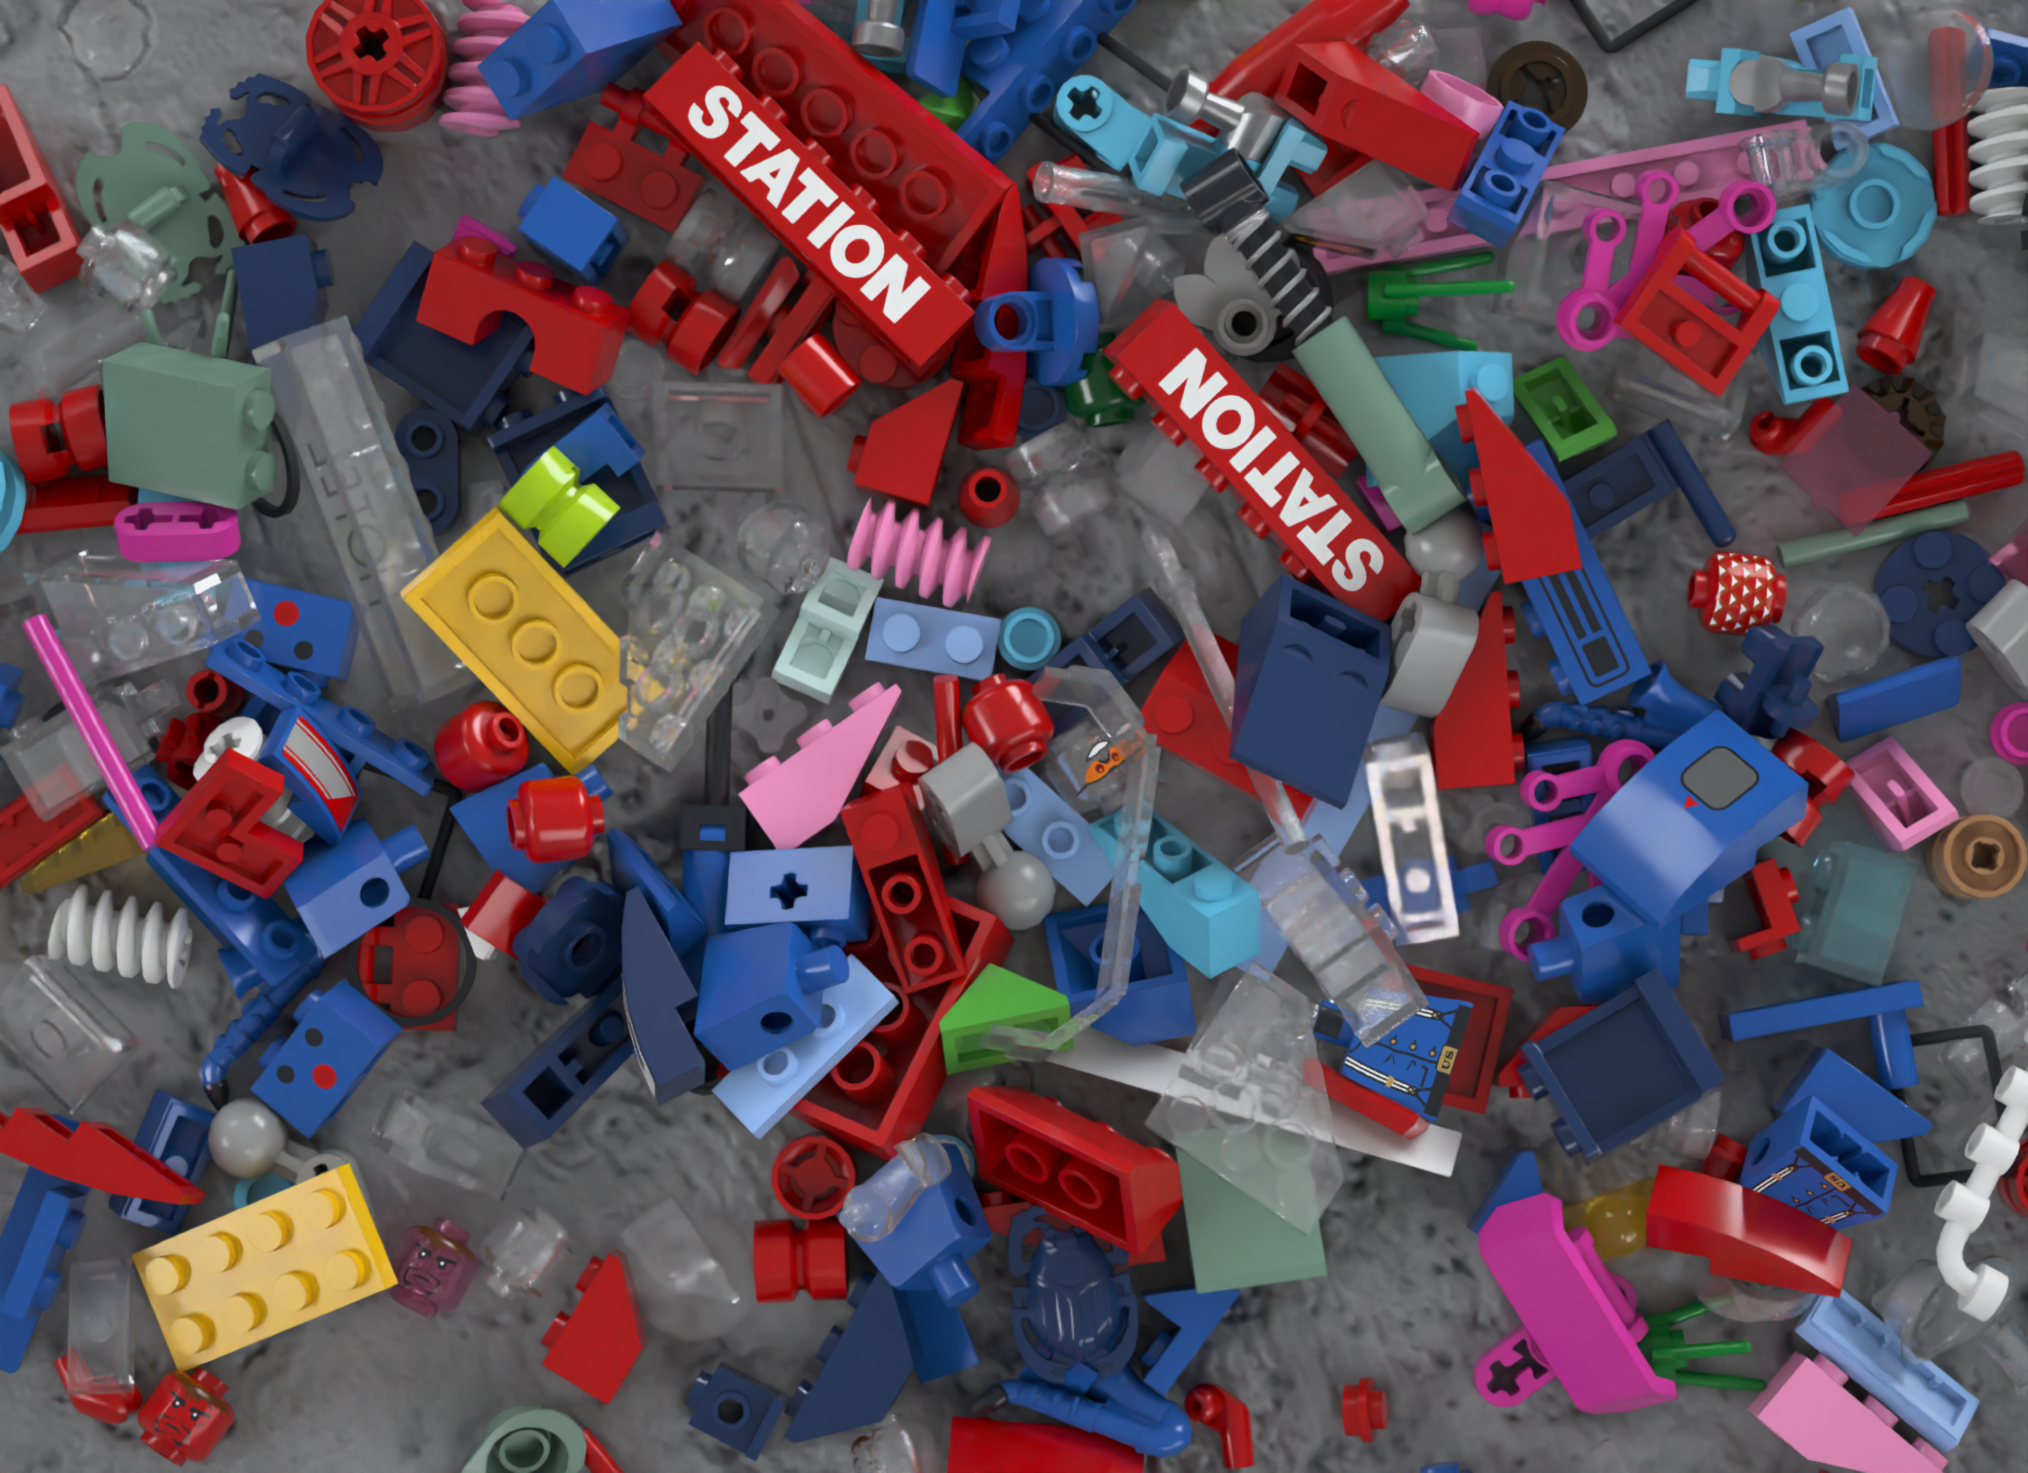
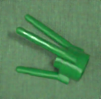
M1490 251L1408 265H1383V271L1367 272L1366 321H1382L1381 334L1405 335L1448 348L1476 351L1478 345L1473 340L1405 321V316H1418L1419 297L1511 293L1515 290V283L1511 280L1419 282V278H1416L1490 264L1495 260L1494 253Z
M1748 1282L1665 1313L1644 1315V1320L1649 1330L1636 1345L1655 1375L1673 1380L1675 1384L1762 1392L1767 1388L1766 1382L1762 1379L1677 1370L1679 1368H1687V1359L1749 1353L1752 1349L1750 1342L1723 1341L1685 1345L1683 1330H1670L1669 1327L1748 1298V1296L1768 1289L1769 1285Z

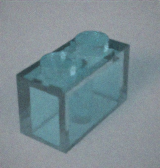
M1845 840L1832 842L1830 851L1821 850L1815 861L1810 879V886L1818 888L1811 912H1801L1797 920L1801 931L1792 935L1791 947L1799 949L1795 963L1865 986L1881 987L1918 864Z

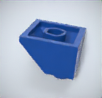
M1135 898L1048 914L1043 919L1057 991L1067 996L1071 1019L1133 1046L1197 1034L1184 960L1167 945Z

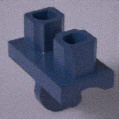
M1774 624L1751 627L1740 646L1742 652L1755 664L1751 673H1731L1722 680L1714 695V699L1728 714V717L1751 736H1759L1765 739L1784 738L1790 727L1796 729L1810 728L1819 711L1816 704L1807 696L1813 686L1808 678L1825 647L1814 636L1791 637Z

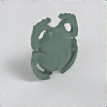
M148 122L127 124L120 128V134L123 136L120 147L121 152L116 153L111 158L108 156L99 157L94 151H88L80 161L76 172L75 191L81 209L93 230L101 239H105L110 246L124 226L128 225L130 227L125 231V233H129L125 235L128 238L123 244L127 245L122 247V250L124 252L129 245H131L132 249L133 245H138L134 255L139 257L140 262L129 256L123 261L129 273L147 291L149 290V293L164 304L170 301L178 302L182 298L189 299L192 294H199L201 290V284L197 282L181 286L188 278L189 265L196 258H216L223 255L221 261L215 266L216 274L225 275L227 268L234 266L231 248L245 246L246 244L238 236L225 200L217 193L212 194L206 202L199 196V193L209 190L211 185L202 172V166L197 157L184 142L160 125ZM145 143H158L175 151L185 160V164L181 165L166 154L145 150ZM97 179L103 180L101 203L107 219L106 222H101L95 208L93 189ZM213 214L220 220L224 232L223 241L217 248L212 247L210 244L211 237L208 231L209 217ZM150 260L155 263H161L166 268L174 269L177 277L170 281L158 280L155 282L157 278L148 272L145 264Z

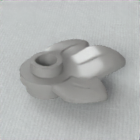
M1223 234L1216 238L1214 237L1207 250L1204 262V275L1187 274L1174 279L1176 303L1180 311L1192 324L1213 330L1217 342L1226 351L1240 356L1253 355L1262 351L1272 341L1277 326L1276 317L1281 312L1279 309L1270 308L1272 298L1266 290L1257 289L1258 277L1254 271L1245 270L1246 259L1241 252L1232 251L1233 245L1228 243L1227 237H1223ZM1294 250L1292 259L1297 267L1300 268V261ZM1249 311L1255 316L1257 327L1252 334L1244 336L1234 330L1232 320L1236 313Z

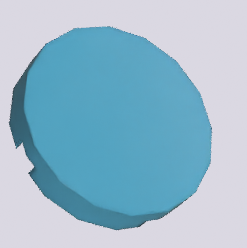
M1888 143L1857 145L1838 152L1817 173L1818 182L1810 190L1808 204L1810 203L1818 244L1834 260L1858 270H1884L1910 258L1928 240L1937 217V200L1935 201V194L1931 187L1933 183L1927 169L1908 151Z

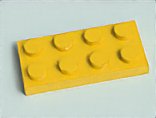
M497 506L400 591L402 599L572 776L592 763L669 694L660 680Z
M350 1163L334 1168L131 1255L177 1370L181 1372L195 1368L398 1284Z

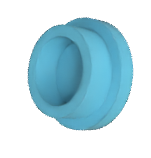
M1035 607L1019 608L1007 615L1002 621L997 641L998 648L1002 657L1011 666L1023 671L1038 670L1058 654L1061 644L1058 624L1044 610Z

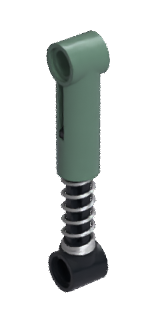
M1232 147L1181 182L1180 188L1185 198L1206 229L1215 238L1223 234V237H1227V242L1233 245L1232 251L1242 253L1247 261L1245 270L1254 271L1259 279L1257 289L1268 292L1272 298L1270 308L1279 309L1285 318L1282 326L1292 328L1296 334L1295 346L1298 347L1291 352L1378 480V486L1386 501L1409 533L1412 535L1416 534L1468 500L1457 477L1438 450L1430 445L1346 315L1335 322L1330 316L1332 307L1323 306L1317 297L1319 288L1311 287L1304 276L1307 269L1297 267L1292 259L1294 250L1285 249L1279 240L1281 231H1273L1269 225V212H1265L1266 207H1263L1270 201L1256 174L1235 147Z

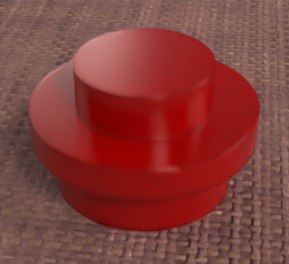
M1371 1377L1360 1378L1358 1384H1346L1344 1386L1342 1417L1346 1436H1360L1363 1443H1373L1376 1439L1377 1429L1387 1428V1395L1385 1390L1375 1389V1384Z

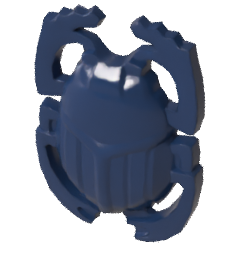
M260 73L255 77H248L245 82H238L236 88L229 89L231 100H239L249 94L246 98L248 112L243 118L226 120L218 125L222 112L220 108L210 109V115L205 117V124L201 127L200 143L225 169L243 179L251 166H253L257 172L251 175V183L258 190L266 194V199L294 216L314 222L335 221L349 216L356 208L355 203L350 200L349 192L353 183L361 184L367 181L372 183L373 186H377L383 173V157L380 148L365 130L348 117L340 113H334L319 104L312 110L309 108L312 99L304 92L283 81ZM266 95L275 96L289 104L287 106L261 103L257 99ZM342 131L356 143L362 153V161H356L351 142ZM225 132H231L236 137V142L241 147L243 153L241 156L232 153L223 141ZM287 195L302 199H320L327 197V200L321 202H310L297 200Z
M1032 1204L1029 1209L1021 1210L1019 1215L1011 1216L1007 1239V1268L1011 1279H1016L1026 1275L1025 1280L1027 1282V1286H1012L1011 1297L1013 1307L1010 1309V1322L1018 1351L1024 1364L1036 1376L1054 1384H1064L1066 1381L1065 1374L1071 1370L1074 1363H1083L1085 1361L1092 1368L1098 1370V1376L1101 1379L1111 1377L1119 1372L1133 1355L1139 1332V1306L1136 1293L1132 1289L1129 1272L1124 1271L1113 1275V1265L1128 1264L1129 1252L1112 1243L1111 1250L1103 1251L1090 1233L1075 1225L1068 1230L1061 1231L1047 1221L1037 1220L1038 1217L1049 1214V1212L1045 1211L1042 1207ZM1040 1229L1042 1238L1038 1242L1037 1250L1031 1260L1024 1261L1022 1254L1023 1241L1029 1232ZM1125 1307L1128 1310L1126 1326L1120 1341L1112 1350H1109L1105 1346L1109 1339L1113 1337L1119 1324L1121 1309ZM1024 1319L1028 1320L1030 1328L1042 1345L1047 1346L1048 1350L1053 1352L1049 1358L1039 1353L1028 1339L1022 1324Z

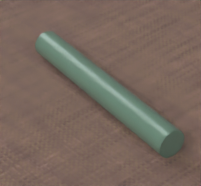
M1960 498L1779 543L1776 546L1780 565L1784 569L1924 534L1929 531L1968 523L1969 512L1965 500Z

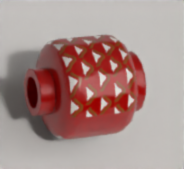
M1716 551L1707 559L1702 571H1692L1687 588V605L1689 608L1697 609L1700 624L1708 632L1745 637L1748 630L1755 625L1768 626L1780 622L1786 601L1787 587L1785 575L1777 573L1774 563L1765 556Z

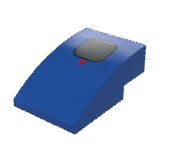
M1717 709L1665 747L1626 782L1570 844V854L1659 931L1755 867L1758 848L1804 819L1809 783L1727 715Z

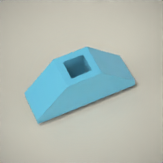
M1810 203L1776 210L1772 222L1764 230L1753 234L1745 233L1747 284L1756 291L1764 288L1780 300V306L1776 315L1758 340L1761 356L1784 406L1848 393L1849 388Z

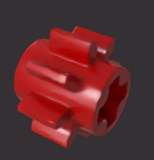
M196 712L187 715L183 721L174 717L170 719L165 735L161 736L155 760L169 763L167 778L177 786L191 790L198 782L193 775L194 764L201 753L204 752V744L208 736L219 725L224 723L220 718L209 713Z

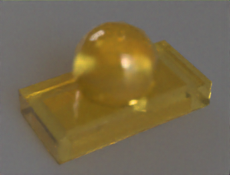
M1657 1173L1562 1207L1565 1232L1567 1233L1579 1226H1585L1594 1239L1593 1247L1603 1263L1631 1256L1637 1251L1647 1248L1646 1211Z

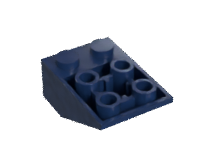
M1281 574L1241 621L1229 758L1342 810L1348 802L1389 674L1392 627L1293 578Z

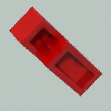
M2 84L0 85V227L19 273L38 295L90 270L94 264L65 199L19 106L7 85Z
M1659 1164L1646 1211L1647 1247L1710 1258V1274L1840 1298L1851 1252L1852 1239L1824 1222L1782 1201L1709 1175Z

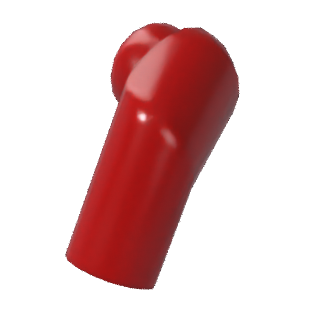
M1201 1383L1189 1391L1184 1399L1183 1407L1185 1413L1193 1422L1200 1421L1220 1435L1223 1468L1235 1469L1255 1465L1250 1412L1247 1405L1217 1384Z

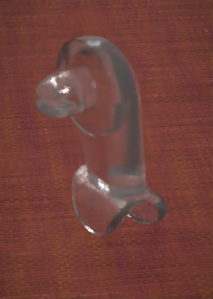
M922 1132L912 1140H904L894 1145L893 1147L898 1154L865 1183L855 1186L847 1193L843 1203V1210L840 1212L838 1219L840 1224L846 1227L848 1232L857 1241L870 1243L886 1238L893 1232L925 1188L939 1184L951 1173V1162L946 1151L930 1133Z

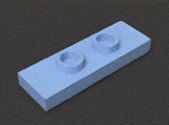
M996 767L1003 780L1013 817V822L1001 831L1023 851L1039 857L1051 871L1052 877L1087 907L1117 874L1090 835L1089 823L1030 769L1025 768L1018 772L1004 774L1000 767Z
M852 953L847 957L850 974L848 980L845 983L824 989L820 1025L813 1033L738 1069L732 1070L711 1090L759 1140L900 1003Z
M1842 1289L1840 1298L1814 1294L1794 1331L1941 1452L1946 1454L1956 1447L1980 1401L1845 1290Z

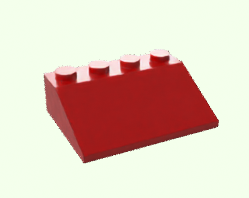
M948 895L946 896L967 974L905 995L871 901L868 941L846 942V946L842 948V951L846 958L852 953L900 1003L787 1112V1114L841 1142L891 1164H895L912 1149L948 1076L944 1064L939 1027L940 1020L989 963L1002 967L1014 942V938L998 916ZM720 1063L715 1075L722 1080L731 1071Z

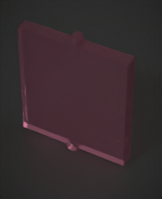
M1854 383L1850 386L1849 392L1839 398L1777 467L1812 497L1810 499L1812 507L1819 508L1822 506L1857 537L1933 453L1899 423L1900 415L1897 412L1888 413Z

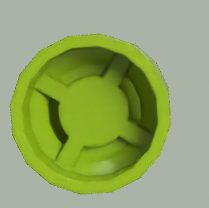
M553 445L520 478L497 506L522 530L536 527L540 531L538 544L565 568L611 520L620 507L595 483L584 486L579 484L580 469Z

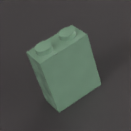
M141 341L102 360L109 481L239 510L275 490L274 480L277 474V461L273 455V431L270 425L275 412V401L271 394L270 368Z

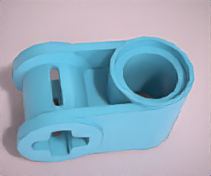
M1079 75L1070 78L1060 88L1053 107L1052 119L1055 125L1094 152L1097 158L1120 172L1127 164L1151 117L1131 106L1102 80L1090 75ZM1086 99L1093 101L1095 104L1092 112L1093 118L1085 114L1078 121L1070 115L1073 102L1080 105ZM1133 176L1124 184H1116L1130 193L1137 189Z

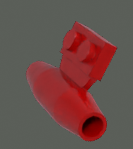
M1312 0L1233 59L1209 84V92L1238 101L1243 95L1250 92H1257L1274 100L1295 44L1346 40L1363 53H1366L1409 8V1ZM1199 117L1193 123L1186 125L1214 138L1217 137L1220 131L1219 128ZM1323 136L1328 150L1317 171L1309 174L1290 165L1288 167L1317 204L1377 159Z

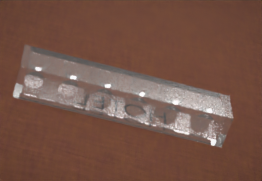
M345 315L298 331L251 350L257 366L270 368L271 394L275 401V410L283 419L293 441L301 479L392 711L395 712L427 703L479 681L480 679L401 597L400 591L440 555L433 540L434 535L431 523L423 514L412 486L408 464L400 454L388 424L385 405L376 393L365 365L361 343L353 333L347 316Z

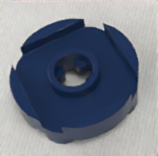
M1929 531L1898 545L1881 563L1873 583V600L1876 599V610L1880 617L1878 621L1888 639L1908 654L1923 659H1940L1951 655L1956 657L1978 647L1969 634L1966 623L2006 585V579L2003 572L1996 566L1992 556L1974 540L1958 533ZM1944 579L1952 586L1949 594L1954 598V603L1951 608L1941 606L1936 612H1933L1926 607L1930 596L1923 591V588L1927 581L1936 585Z
M573 876L565 880L558 888L556 896L548 901L537 913L530 925L522 928L514 938L512 950L514 955L520 959V971L526 983L548 1002L556 1005L569 1004L564 998L572 997L578 993L586 999L599 994L622 972L621 929L626 898L611 885L601 881L588 882L582 876ZM583 938L584 942L582 945L575 949L576 943Z

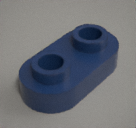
M420 408L409 412L398 423L394 434L395 510L399 520L406 528L425 537H435L449 531L458 521L462 507L460 433L451 419L438 410L431 408ZM422 429H433L437 437L435 445L426 451L418 450L415 445L417 433ZM424 492H433L437 497V506L429 514H420L416 509V500Z

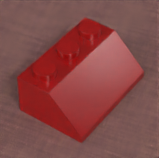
M1197 624L1162 671L1131 729L1139 738L1304 827L1319 799L1306 795L1298 789L1229 758L1239 646Z
M1020 1086L973 1087L966 1095L981 1179L1033 1205L1042 1207L1045 1211L1138 1257L1142 1255L1183 1205L1179 1164L1172 1160L1164 1151L1155 1147L1147 1148L1118 1134L1114 1128L1104 1122L1088 1120L1066 1109L1056 1099L1049 1096L1041 1097Z
M952 1416L947 1473H1143L1144 1453L1135 1452V1448L1094 1431L1089 1433L1078 1427L1058 1426L1053 1423L1034 1424L993 1420L987 1417L966 1418Z

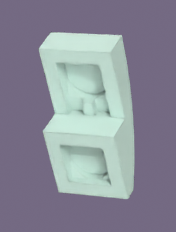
M827 554L824 557V564L826 563V559L828 558ZM831 556L827 569L819 581L810 587L800 607L799 617L773 668L771 680L829 705L874 607L884 579L876 580L871 577L870 573L861 569L857 571L850 570L847 567V563ZM822 562V564H821V566H820V568H819L817 574L821 571V569H822V567H823V562Z

